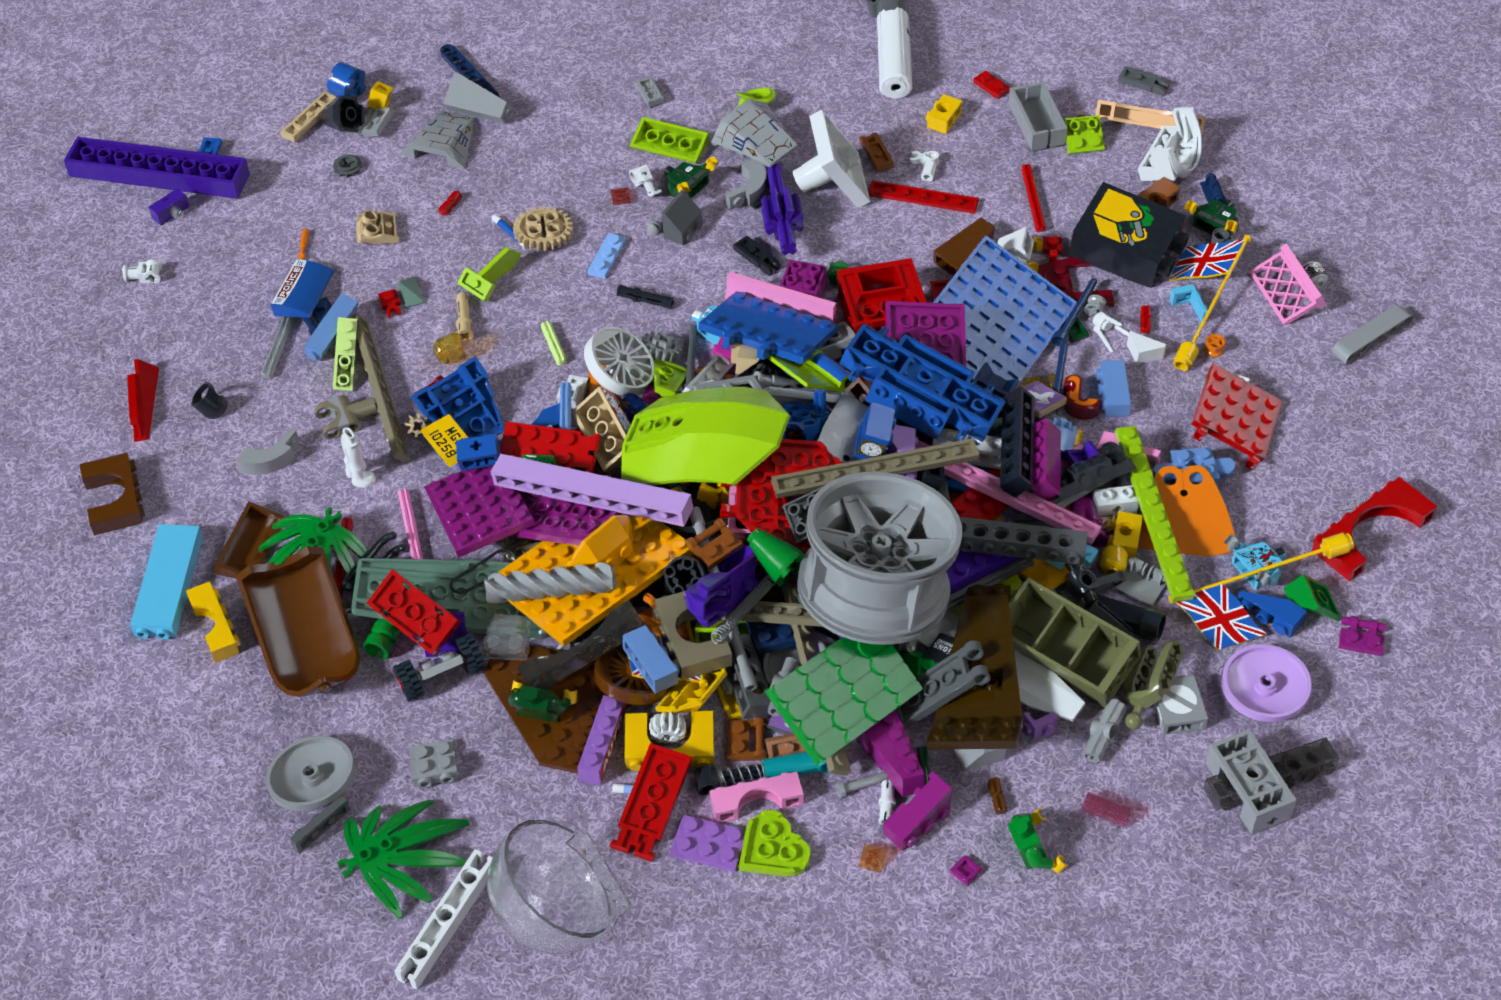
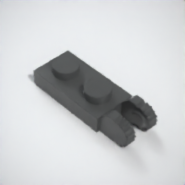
M1128 66L1124 67L1118 77V82L1149 92L1152 91V93L1161 96L1165 95V89L1170 87L1168 80Z

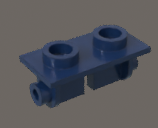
M1208 173L1205 181L1200 182L1207 203L1212 200L1224 203L1226 199L1216 175Z

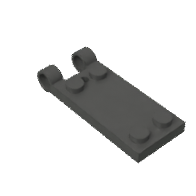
M979 641L967 642L963 648L916 677V681L920 683L923 689L895 709L904 729L909 728L974 685H984L989 682L990 675L985 665H977L970 671L967 662L969 660H978L983 656L982 645Z

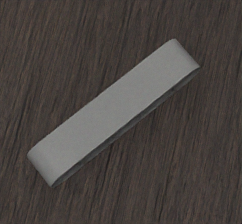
M1396 304L1336 343L1332 349V354L1345 365H1348V362L1355 361L1362 356V353L1375 348L1376 346L1374 345L1384 342L1389 338L1388 336L1396 334L1406 324L1409 325L1413 320V316Z

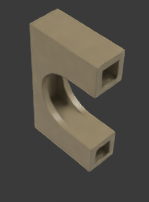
M685 591L655 599V608L652 609L655 621L660 622L659 631L661 637L667 640V652L669 655H673L674 660L672 662L678 665L682 680L732 666V652L726 637L722 642L713 639L718 644H715L712 640L692 643L684 640L677 633L681 625L697 619L687 609L684 599Z

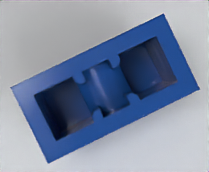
M485 434L483 436L456 440V456L461 471L494 466L501 454L500 443L496 434Z

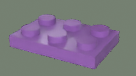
M683 815L670 851V856L736 872L746 829Z

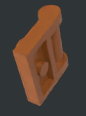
M721 518L715 520L712 526L694 538L690 537L685 541L687 547L708 570L743 548V543L726 526ZM719 531L721 533L720 536H718L702 548L698 546L700 543L708 539L716 532Z
M765 718L727 720V761H762V759L767 758V752L765 751L767 720ZM749 729H756V750L754 752H749Z

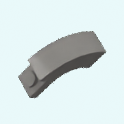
M289 428L275 445L266 449L257 450L246 447L235 460L239 472L249 475H263L275 472L288 465L295 458L292 450H296L299 446L300 441L297 431Z

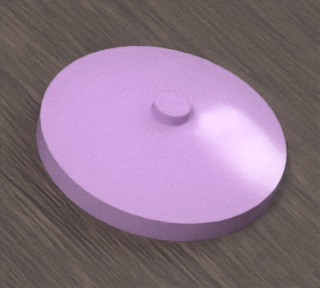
M1256 644L1244 647L1227 660L1223 669L1222 689L1228 702L1241 714L1257 721L1279 722L1296 716L1306 706L1311 693V677L1304 663L1293 653L1274 645Z

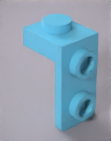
M1194 285L1171 289L1169 300L1171 305L1190 302L1202 322L1208 307L1206 304H1203L1200 292L1196 291Z

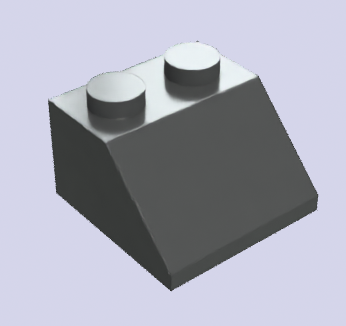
M683 190L676 195L662 212L664 238L684 245L687 240L690 241L694 231L700 229L703 223L701 210Z

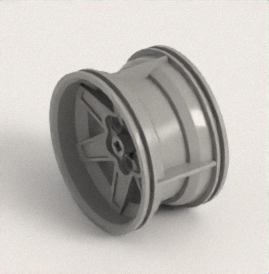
M888 472L849 474L823 486L815 494L808 508L806 533L811 548L805 554L806 557L801 561L797 582L799 597L807 612L819 624L831 632L853 641L868 644L886 645L903 643L917 639L934 629L942 620L947 610L950 597V582L946 570L955 561L962 540V524L952 504L942 494L925 483L907 476Z

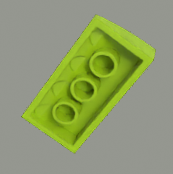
M642 117L630 147L697 164L708 146L710 138L707 132Z

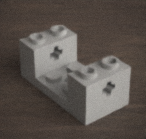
M1250 729L1210 744L1206 765L1216 781L1227 777L1243 801L1240 818L1251 835L1291 819L1297 800ZM1247 772H1256L1258 777L1251 778L1247 775Z

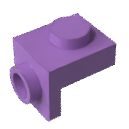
M1029 712L1023 714V731L1027 735L1030 734L1033 739L1043 735L1046 737L1050 736L1057 728L1058 718L1052 712L1034 721Z

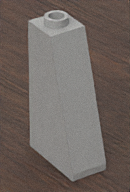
M454 72L443 103L447 110L506 124L512 113L508 103L461 74Z

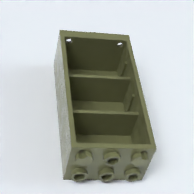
M1029 577L1024 583L1021 582V585L1016 589L1015 597L1009 600L1014 649L1053 671L1071 689L1105 708L1108 701L1114 698L1141 658L1140 641Z

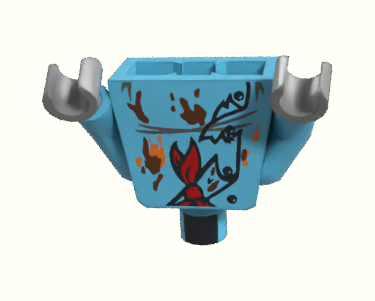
M1232 534L1224 541V544L1229 545L1227 547L1229 551L1234 550L1232 564L1241 574L1281 562L1282 559L1286 558V553L1282 547L1272 550L1265 542L1257 544L1242 543ZM1281 566L1267 571H1260L1258 574L1246 577V579L1255 590L1262 586L1264 588L1266 586H1275L1281 576Z

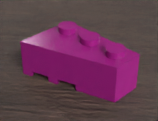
M933 771L928 775L930 778L928 783L922 789L917 787L913 791L915 794L914 798L908 804L902 803L883 823V834L902 851L907 847H913L917 843L919 836L923 833L928 834L931 832L935 823L939 819L945 820L951 812L952 787Z

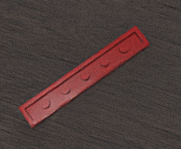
M872 180L868 190L869 196L972 214L976 213L979 198L875 180Z

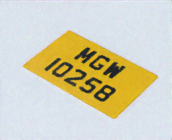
M449 414L420 430L448 467L458 463L456 440L467 438V435Z

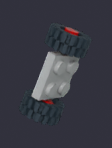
M472 633L455 640L459 654L455 651L446 650L438 654L439 658L434 660L428 658L419 662V666L415 669L410 660L393 666L398 683L408 702L425 695L420 682L422 679H428L464 663L469 675L486 669L484 657Z

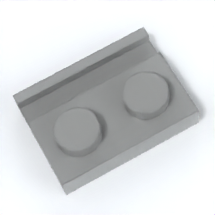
M376 108L373 111L369 109L364 116L365 123L362 126L359 125L357 128L359 129L358 132H355L356 135H364V137L380 136L393 114L391 108Z

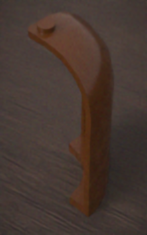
M307 546L299 552L286 557V562L275 565L274 562L248 565L236 577L269 674L276 687L286 695L302 697L318 693H328L333 688L350 680L359 668L360 654L358 644L323 547Z

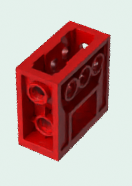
M912 258L837 270V296L844 319L855 334L863 324L870 326L876 331H880L882 326H886V301L927 303Z

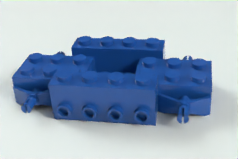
M865 324L860 327L847 346L840 365L851 370L848 376L849 380L852 379L851 382H855L858 376L873 382L865 399L866 402L870 404L874 402L894 408V417L936 440L946 423L960 431L957 435L958 440L961 436V440H965L966 436L969 435L981 442L984 441L1005 404L1002 398L993 394L995 390L994 385L991 387L992 384H988L986 389H983L975 383H971L976 372L906 334L897 343L896 340L886 336L889 332L888 327L885 329L886 326H882L880 331H876Z

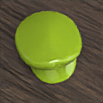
M771 88L752 89L745 93L735 92L740 97L738 106L748 99L766 102L769 105L776 98V92Z

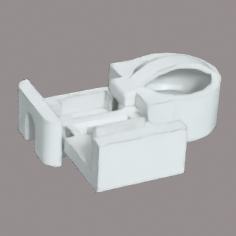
M646 164L629 171L631 181L636 187L644 185L649 197L662 192L661 189L654 190L653 183L651 184L650 181L653 180V177Z

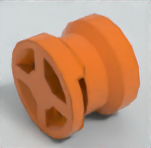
M1219 334L1207 336L1204 347L1205 353L1211 357L1221 356L1224 352L1225 338Z

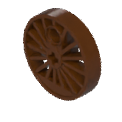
M623 644L603 649L597 655L594 668L595 682L602 692L617 701L633 705L654 704L660 702L672 688L669 687L655 694L645 679L632 676L629 659L627 660L626 658L628 655L623 649Z

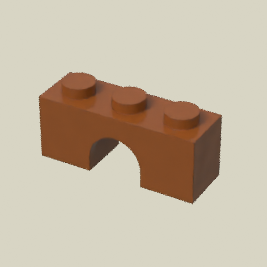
M1163 177L1155 181L1146 190L1141 191L1138 196L1168 208L1179 200L1180 187Z

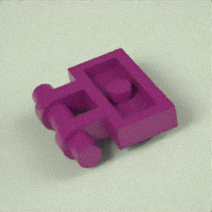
M1342 616L1341 624L1349 626V629L1341 628L1339 649L1377 656L1383 655L1385 635L1376 634V631L1385 632L1386 624L1379 623L1378 620L1374 619L1367 621L1358 619L1357 616ZM1357 627L1369 629V632L1358 631L1356 629Z

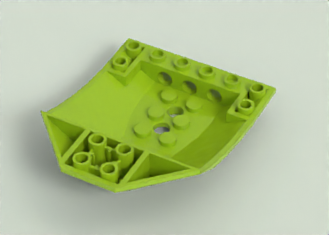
M748 387L704 388L660 398L634 416L622 444L621 479L640 484L644 483L650 486L679 482H712L731 484L734 487L779 448L790 415L768 391Z

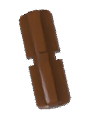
M998 777L990 778L988 780V787L993 798L992 802L995 813L1004 814L1007 812V804L1002 794L1003 789L1000 779Z

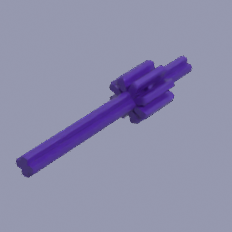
M779 161L771 168L766 166L771 197L764 196L762 198L761 211L765 232L768 235L774 233L775 239L779 240L783 255L788 253L793 255L797 252L794 231L801 232L803 230L804 217L799 195L797 193L791 195L790 188L785 187L781 161Z

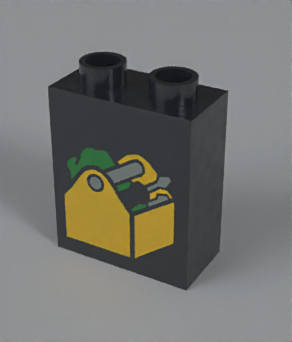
M1102 182L1074 228L1068 255L1129 281L1152 288L1158 276L1165 279L1169 277L1176 261L1175 257L1170 256L1172 251L1181 255L1188 242L1190 234L1182 231L1186 215Z

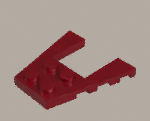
M1068 257L1038 265L1037 273L1078 302L1083 291H1073L1069 268L1094 266L1074 257ZM1112 290L1092 291L1090 296H1102L1109 307H1114L1115 305Z

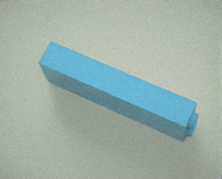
M159 524L130 623L134 636L141 639L148 637H158L162 640L176 638L187 598L186 590L190 587L203 540L199 526Z

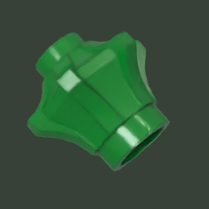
M842 260L829 263L830 268L826 270V277L829 279L830 285H837V270L848 268L847 263Z

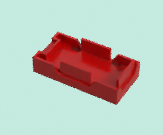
M393 569L366 603L434 656L439 653V650L455 629L462 623V621ZM404 582L411 586L410 590L403 585ZM437 608L444 612L443 616L436 611ZM385 609L387 612L391 614V616H387L382 611ZM418 636H419V637L422 638L424 641L421 642V641L417 640L416 638H418Z

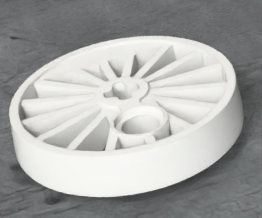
M605 327L596 332L585 345L584 358L586 365L596 381L607 390L621 396H635L643 392L652 381L655 370L653 358L644 343L632 333L618 327ZM629 347L633 349L632 351L627 353Z

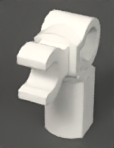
M912 151L910 163H922L924 165L921 174L922 180L932 182L936 167L939 165L938 152L920 153L919 151Z

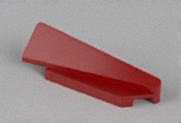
M134 359L135 374L127 375L130 423L133 425L134 442L149 440L159 367L140 359Z

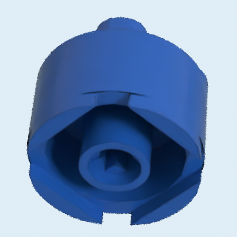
M339 62L334 66L331 71L333 76L328 78L327 90L330 94L337 97L344 95L356 97L358 94L362 95L365 92V71L344 62Z

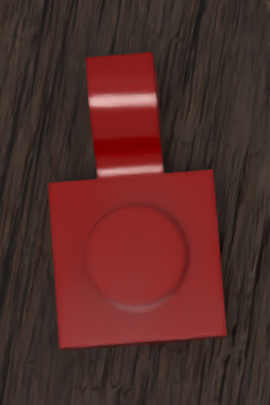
M1043 236V254H1049V262L1056 261L1057 254H1062V237Z

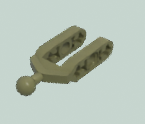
M1178 640L1165 642L1158 660L1157 651L1152 645L1140 647L1141 658L1124 683L1125 694L1123 700L1134 708L1133 712L1125 718L1128 728L1132 730L1140 728L1143 723L1142 711L1161 700L1164 694L1170 691L1183 657V647Z

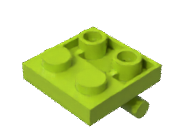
M1100 115L1066 118L1063 120L1067 126L1066 145L1068 155L1105 150Z

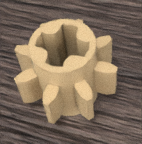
M419 412L414 417L409 414V422H404L406 426L410 427L407 433L409 434L413 431L415 438L421 433V429L428 426V424H425L428 418L425 416L421 419ZM415 421L420 423L421 427L419 429L414 427L415 425L413 423Z

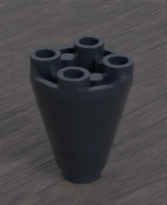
M687 555L675 557L664 568L666 585L673 594L686 591L702 576L709 574L707 567L698 558Z

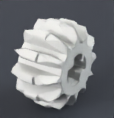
M672 712L655 714L649 723L651 739L656 740L657 743L663 742L664 744L681 742V739L685 738L686 733L685 718L678 713L672 714Z

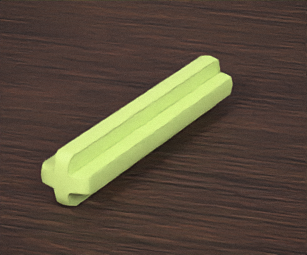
M542 322L541 329L557 365H565L567 363L566 356L551 322Z

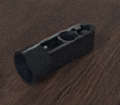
M1096 594L1102 604L1138 632L1137 636L1155 642L1160 640L1166 623V613ZM1085 604L1083 609L1086 610L1090 604L1088 606Z

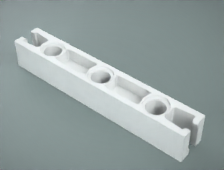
M476 849L473 851L394 970L398 981L406 983L407 979H409L411 986L418 990L497 869L494 857L488 856L487 863L481 870H477L478 865H481L483 862V853ZM446 917H451L449 920H443ZM421 955H426L424 958H418ZM412 967H415L416 971L414 972V974H409L407 979H405V976L410 971V969Z

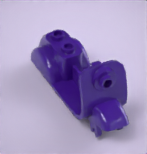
M743 544V548L718 564L719 572L702 576L685 591L684 599L687 609L696 616L702 626L709 628L733 611L755 587H758L761 580L768 575L764 573L765 569L750 546Z

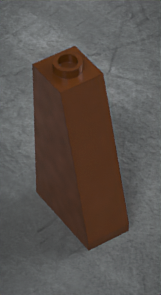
M980 217L934 250L933 262L951 276H954L985 235L992 240L994 239L995 227Z

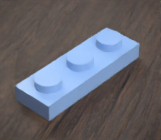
M608 233L588 269V275L605 279L626 242V237Z

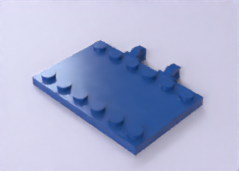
M736 291L699 322L698 330L722 337V346L729 348L730 345L736 342L757 349V358L762 360L773 354L803 364L838 331V324L814 317L811 314L798 312L793 308L780 306L777 303L764 301L759 297L746 295L744 292Z

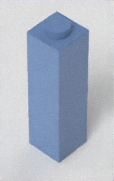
M343 293L340 294L305 343V354L310 359L322 361L336 342L338 317L351 318L358 310V302Z

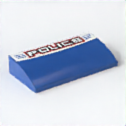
M296 259L271 302L274 316L310 318L331 280L334 270L316 262Z

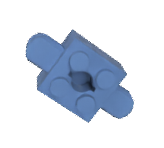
M1211 447L1170 451L1168 463L1155 465L1153 477H1155L1160 468L1165 466L1186 469L1188 466L1199 465L1203 466L1210 473L1218 488L1220 478H1230L1233 476L1235 463L1231 458L1214 459ZM1194 472L1190 475L1189 480L1192 484L1197 485L1202 482L1203 478L1200 473ZM1167 473L1164 475L1163 480L1165 484H1175L1177 478L1173 473ZM1186 490L1180 491L1181 496L1188 494Z

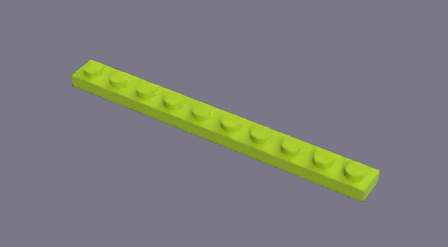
M1136 426L1116 428L1115 435L1118 444L1122 446L1124 454L1132 459L1135 470L1128 473L1172 602L1193 600L1195 594Z

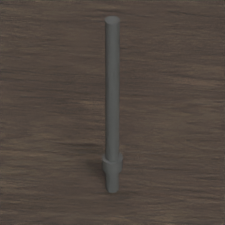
M694 324L690 326L686 384L683 390L694 379L697 325Z

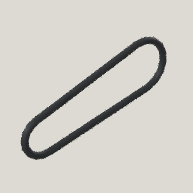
M508 549L495 551L453 578L450 582L451 591L456 594H464L484 584L483 580L463 591H457L453 588V583L496 554L508 552L514 556L515 560L518 558L517 555Z

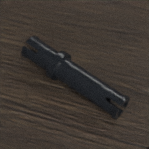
M620 284L617 289V296L632 299L633 302L641 301L669 309L674 304L673 297L643 291L639 287L631 288Z

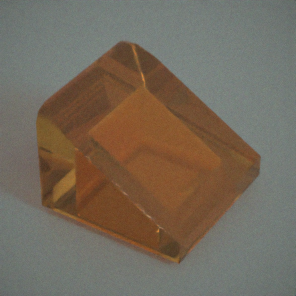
M864 844L859 867L881 873L888 850Z

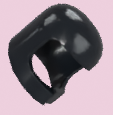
M207 381L197 389L191 403L196 410L208 419L220 417L225 412L228 404L227 399L223 395L219 396L215 392L214 386ZM208 388L206 396L202 399V393Z

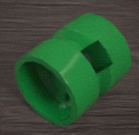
M378 619L371 629L372 633L368 635L364 642L363 649L370 656L374 657L379 650L383 651L380 658L387 659L401 632L388 620Z

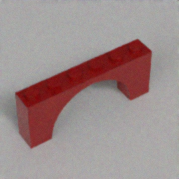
M1398 477L1393 482L1389 481L1381 491L1374 492L1369 500L1359 503L1354 511L1351 513L1347 512L1338 523H1332L1323 534L1319 533L1313 539L1312 551L1320 549V544H1322V539L1339 533H1349L1352 537V530L1360 522L1371 517H1398L1421 528L1434 518L1438 506L1401 477ZM1355 544L1354 549L1350 550L1349 553L1331 559L1323 556L1322 553L1316 554L1349 582L1364 571L1367 559L1358 551Z

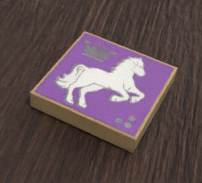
M1038 381L1024 387V389L1035 396L1034 416L1038 418L1066 404V397Z

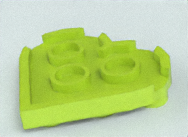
M763 810L761 814L756 815L753 819L750 818L746 826L739 871L783 877L801 875L810 862V846L802 840V836L791 832V824L783 817V814L774 810Z

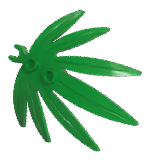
M331 507L326 509L324 519L313 515L298 514L275 522L272 525V529H287L271 536L259 546V552L264 549L297 536L284 545L268 563L282 564L286 562V557L293 555L296 551L299 552L307 546L323 547L330 569V548L334 547L338 560L347 575L355 567V564L346 546L360 559L368 550L353 533L335 524L341 520L342 515L341 511H338L336 515L332 516Z
M433 800L422 801L401 810L387 820L373 836L372 834L381 816V805L375 807L368 814L362 825L360 836L354 819L348 818L344 825L345 841L354 856L351 859H341L337 862L339 869L348 867L347 870L342 872L344 879L351 877L356 870L360 869L372 892L398 919L403 918L400 906L393 891L383 879L419 900L431 903L432 899L427 891L413 878L397 869L388 867V865L463 867L467 862L464 858L442 851H402L469 825L466 819H437L417 823L395 832L431 806Z

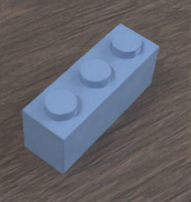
M1124 360L1100 361V367L1096 369V380H1100L1098 394L1103 397L1101 399V410L1105 411V417L1129 416L1131 401Z
M644 625L623 635L624 651L655 694L678 684L679 667L670 660L666 648L660 646L657 636L653 631L650 632L647 626Z

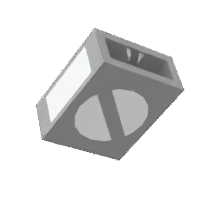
M1182 675L1174 678L1170 691L1164 694L1161 700L1153 704L1162 736L1206 730L1208 717L1195 676Z

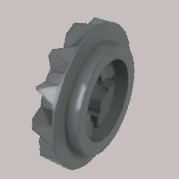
M351 154L340 156L333 163L334 172L338 173L339 176L345 175L346 178L348 174L354 176L355 172H360V168H362L361 159Z

